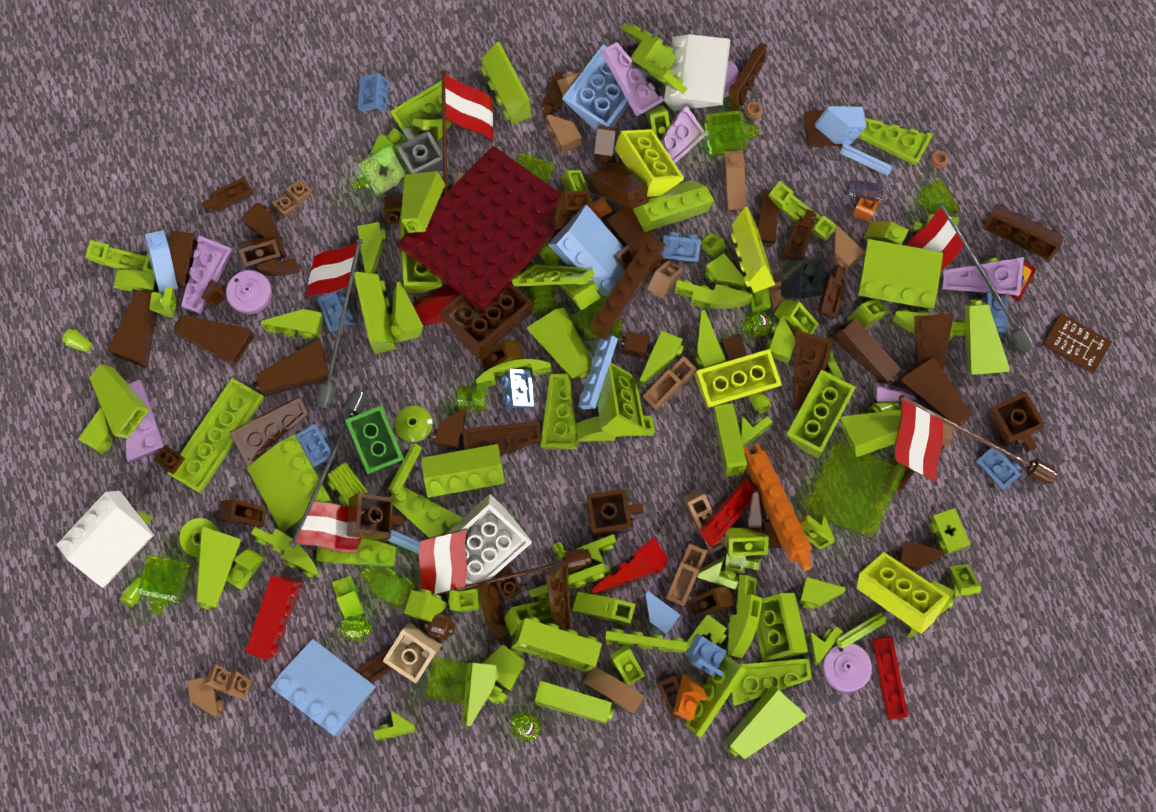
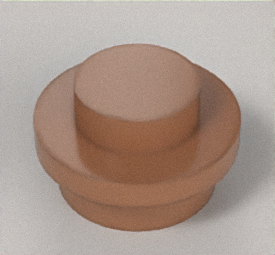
M751 102L745 107V115L749 119H759L763 114V108L758 102Z
M936 151L930 157V164L937 169L946 167L949 161L947 154L943 151Z

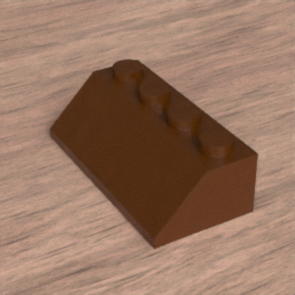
M998 204L994 205L982 228L1048 261H1051L1064 239V236L1060 235L1059 232L1050 230L1042 226L1041 223L1033 222L1024 215L1010 211L1006 206Z

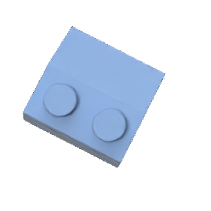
M828 106L816 121L815 127L835 144L850 145L866 128L863 107Z

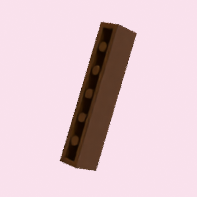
M651 235L648 236L591 321L590 332L604 340L608 339L662 257L665 243Z

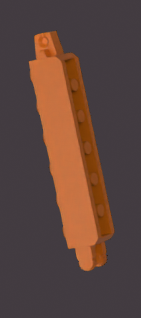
M758 443L753 444L755 454H750L747 446L743 447L747 461V473L754 488H757L759 491L760 501L790 563L798 562L803 572L810 570L811 562L809 558L812 556L810 553V543L765 450L762 451Z

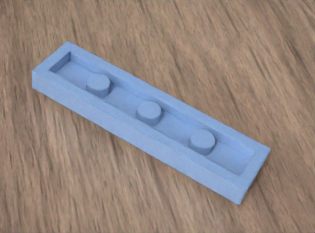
M613 335L609 336L607 340L600 338L597 344V351L592 359V366L586 377V384L580 395L578 407L584 410L596 408L618 340Z

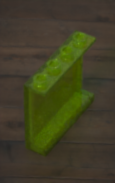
M839 439L837 445L834 444L830 451L832 456L829 462L825 461L822 467L823 474L821 478L818 477L815 481L813 494H809L806 500L807 511L817 517L824 515L828 522L874 540L905 474V466L899 463L897 466H894L867 454L856 458L852 448L843 445L842 440Z

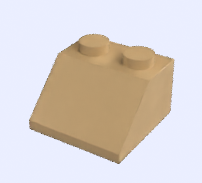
M409 622L399 634L383 662L416 684L443 644L434 638H430L428 634Z

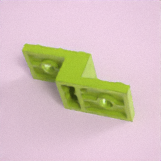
M624 23L621 30L639 44L631 56L632 61L646 71L649 76L684 95L688 88L682 84L683 80L676 75L672 76L673 71L670 70L677 59L672 53L673 49L666 44L663 46V41L659 37L654 35L652 38V35L643 29L641 32V29L636 25L632 24L630 26Z

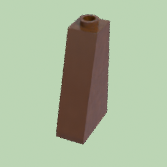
M622 161L588 175L593 192L623 206L634 209L649 202L645 186Z
M626 206L606 220V227L623 247L630 244L636 254L649 235L654 237L651 230L644 232L633 209ZM663 256L660 258L652 272L655 273V271L662 266Z
M137 290L108 351L112 356L147 368L157 313L149 309L152 293Z
M183 315L176 322L173 330L179 338L233 367L237 365L255 337L248 328Z
M856 318L842 323L830 335L837 344L880 383H892L898 377L897 373L901 368Z
M320 339L257 373L258 381H255L257 391L266 397L327 381L329 370Z
M934 357L926 358L897 378L900 383L943 418L959 426L969 421L968 417L972 413Z

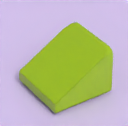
M711 232L700 244V247L713 259L727 248L724 240Z

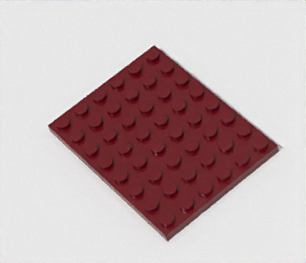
M492 146L438 201L426 231L407 232L397 242V247L470 302L485 311L512 282V279L560 231V229H555V214L561 193L498 148Z

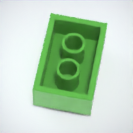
M382 405L345 420L367 474L404 460Z

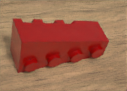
M284 574L272 575L270 577L245 653L264 660H270L277 656L280 648L278 644L285 634L286 624L304 581Z

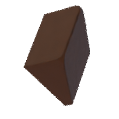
M628 244L622 247L614 256L625 271L636 253Z
M211 279L201 298L215 308L226 297V291L221 285Z

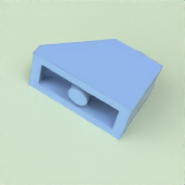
M648 591L645 600L649 625L652 627L651 631L656 635L666 637L680 618V614Z

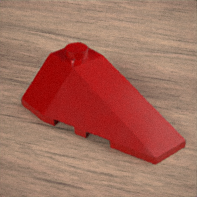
M446 285L413 302L412 305L422 325L428 326L445 322L440 316L439 311L460 295V293Z
M653 537L634 552L630 562L626 561L619 565L616 569L617 573H611L591 590V594L599 595L649 577L655 572L660 574L667 568L668 559L656 539Z

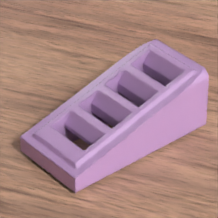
M874 382L873 396L877 402L899 401L901 394H904L911 401L915 400L914 393L909 389Z

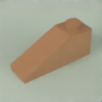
M743 150L724 152L723 167L728 211L743 210L746 207Z
M701 489L682 497L698 531L714 514L705 493ZM701 535L710 554L725 547L724 535L714 546H709Z

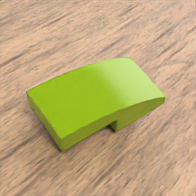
M117 270L113 288L129 292L135 289L152 293L155 276L153 273L143 271Z

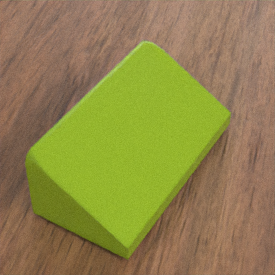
M581 170L565 171L560 177L565 191H589Z

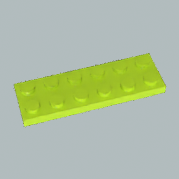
M231 378L180 453L185 460L174 475L169 471L167 474L201 494L235 444L229 431L249 422L265 397Z

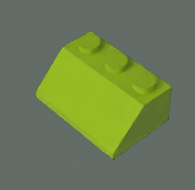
M779 593L762 599V608L756 634L763 662L793 657L808 652L795 593Z

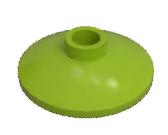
M409 406L402 409L394 422L397 435L402 440L410 443L424 440L430 434L433 426L429 412L419 406ZM411 420H416L414 425L409 424Z
M196 518L183 526L179 535V541L182 549L188 555L198 557L199 542L195 540V537L200 535L203 526L218 531L216 525L204 518Z

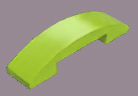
M779 181L768 196L783 213L796 223L800 218H804L807 209H811L792 195L794 192ZM816 213L814 219L816 226L813 235L827 241L838 226L824 215L820 217Z
M90 240L85 256L86 259L117 270H136L153 273L148 254L144 256L111 248L109 244Z
M536 359L508 361L485 371L476 379L478 389L496 385L495 377L503 376L509 369H532L533 376L552 372L551 364Z

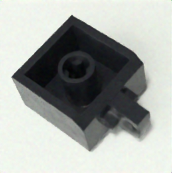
M810 256L783 258L781 296L796 299L822 296V280H826L828 272L824 271V258Z

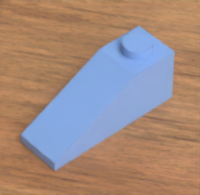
M164 230L145 234V245L159 293H164L165 287L178 290Z

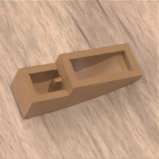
M683 356L642 397L657 410L681 389L699 369Z
M692 542L689 543L667 594V600L683 607L685 606L708 549Z
M597 667L591 669L582 682L633 715L645 697Z

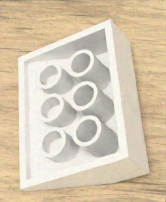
M690 34L672 37V53L677 59L670 70L673 71L672 76L676 75L683 80L682 84L688 89L683 95L666 85L664 98L666 104L672 111L681 110L686 105L689 109L723 105L730 40Z
M120 491L105 492L56 545L68 561L104 588L145 546L154 534Z
M491 494L447 532L451 533L467 529L465 538L467 558L466 585L491 579L532 543L531 539L504 506Z

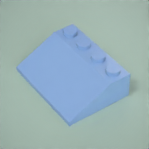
M604 44L562 98L567 105L595 130H597L598 125L614 127L630 105L601 53L603 49L607 48ZM633 64L635 68H639L641 70V72L643 73L642 77L645 80H647L648 73L640 67Z
M584 205L548 243L567 266L594 269L595 276L589 280H594L599 287L597 293L600 298H606L611 293L625 272L614 256L623 245L587 205Z
M312 639L282 671L271 688L333 736L339 737L376 686Z

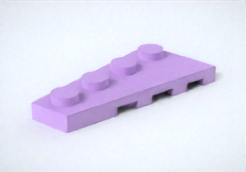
M618 42L601 51L636 117L664 101V98L658 96L654 91L655 87L651 83L648 84L642 77L643 73L641 70L633 66L632 59Z
M686 105L682 107L660 142L673 162L676 163L703 139L707 133Z
M198 236V245L194 252V261L189 272L190 278L186 285L181 305L183 309L198 315L201 314L207 303L201 296L209 281L213 279L215 282H218L233 253L232 248L202 236Z
M1024 257L980 264L998 294L1020 295ZM976 265L944 270L942 288L944 290L992 292Z
M141 380L134 381L128 385L149 407L150 411L130 437L125 439L128 463L161 451L164 447Z

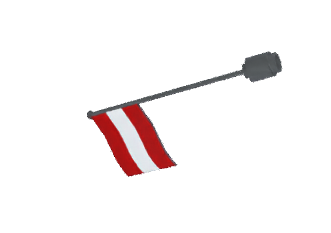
M940 203L938 205L939 210L930 222L911 238L906 246L943 252L941 271L965 247L1014 327L1011 330L1013 334L1009 336L1017 349L1021 350L1024 354L1035 348L1036 344L1034 342L1036 340L1028 327L1016 325L944 207L945 203Z
M357 239L356 243L344 248L324 251L314 256L305 300L317 295L336 293L347 288L327 381H322V384L318 383L314 400L316 407L330 409L334 403L337 387H334V383L330 381L361 244H363L361 239Z
M354 390L349 394L342 409L347 419L363 412L367 403L365 393ZM346 422L294 538L289 542L291 547H296L297 544L310 545L341 553H355L362 538L347 536V507L331 503L314 502L348 427Z

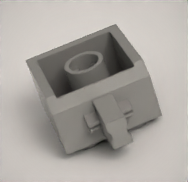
M410 128L403 130L406 141L397 146L396 150L408 173L414 174L442 170L443 154L431 133L426 131L414 136Z

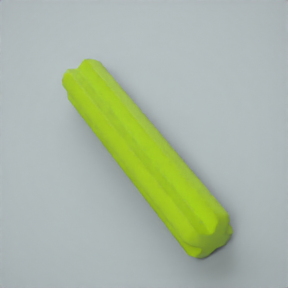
M418 444L411 445L388 489L391 494L399 495L422 451V447Z
M883 613L876 614L836 639L837 645L841 649L847 647L885 624L886 616Z

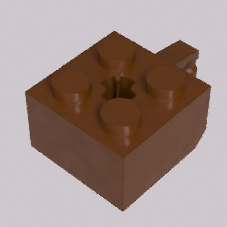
M1027 392L993 406L986 413L1005 447L1016 442L1018 445L1021 444L1026 452H1030L1037 447L1033 440L1035 438L1034 434L1038 433L1044 427V424Z
M624 489L586 494L593 538L631 532L630 520L634 519V515L644 513L642 503L632 504V501H627ZM610 510L612 516H608L606 511Z
M357 493L349 498L347 536L385 541L391 538L393 527L404 525V517L395 516L394 512H392V498Z

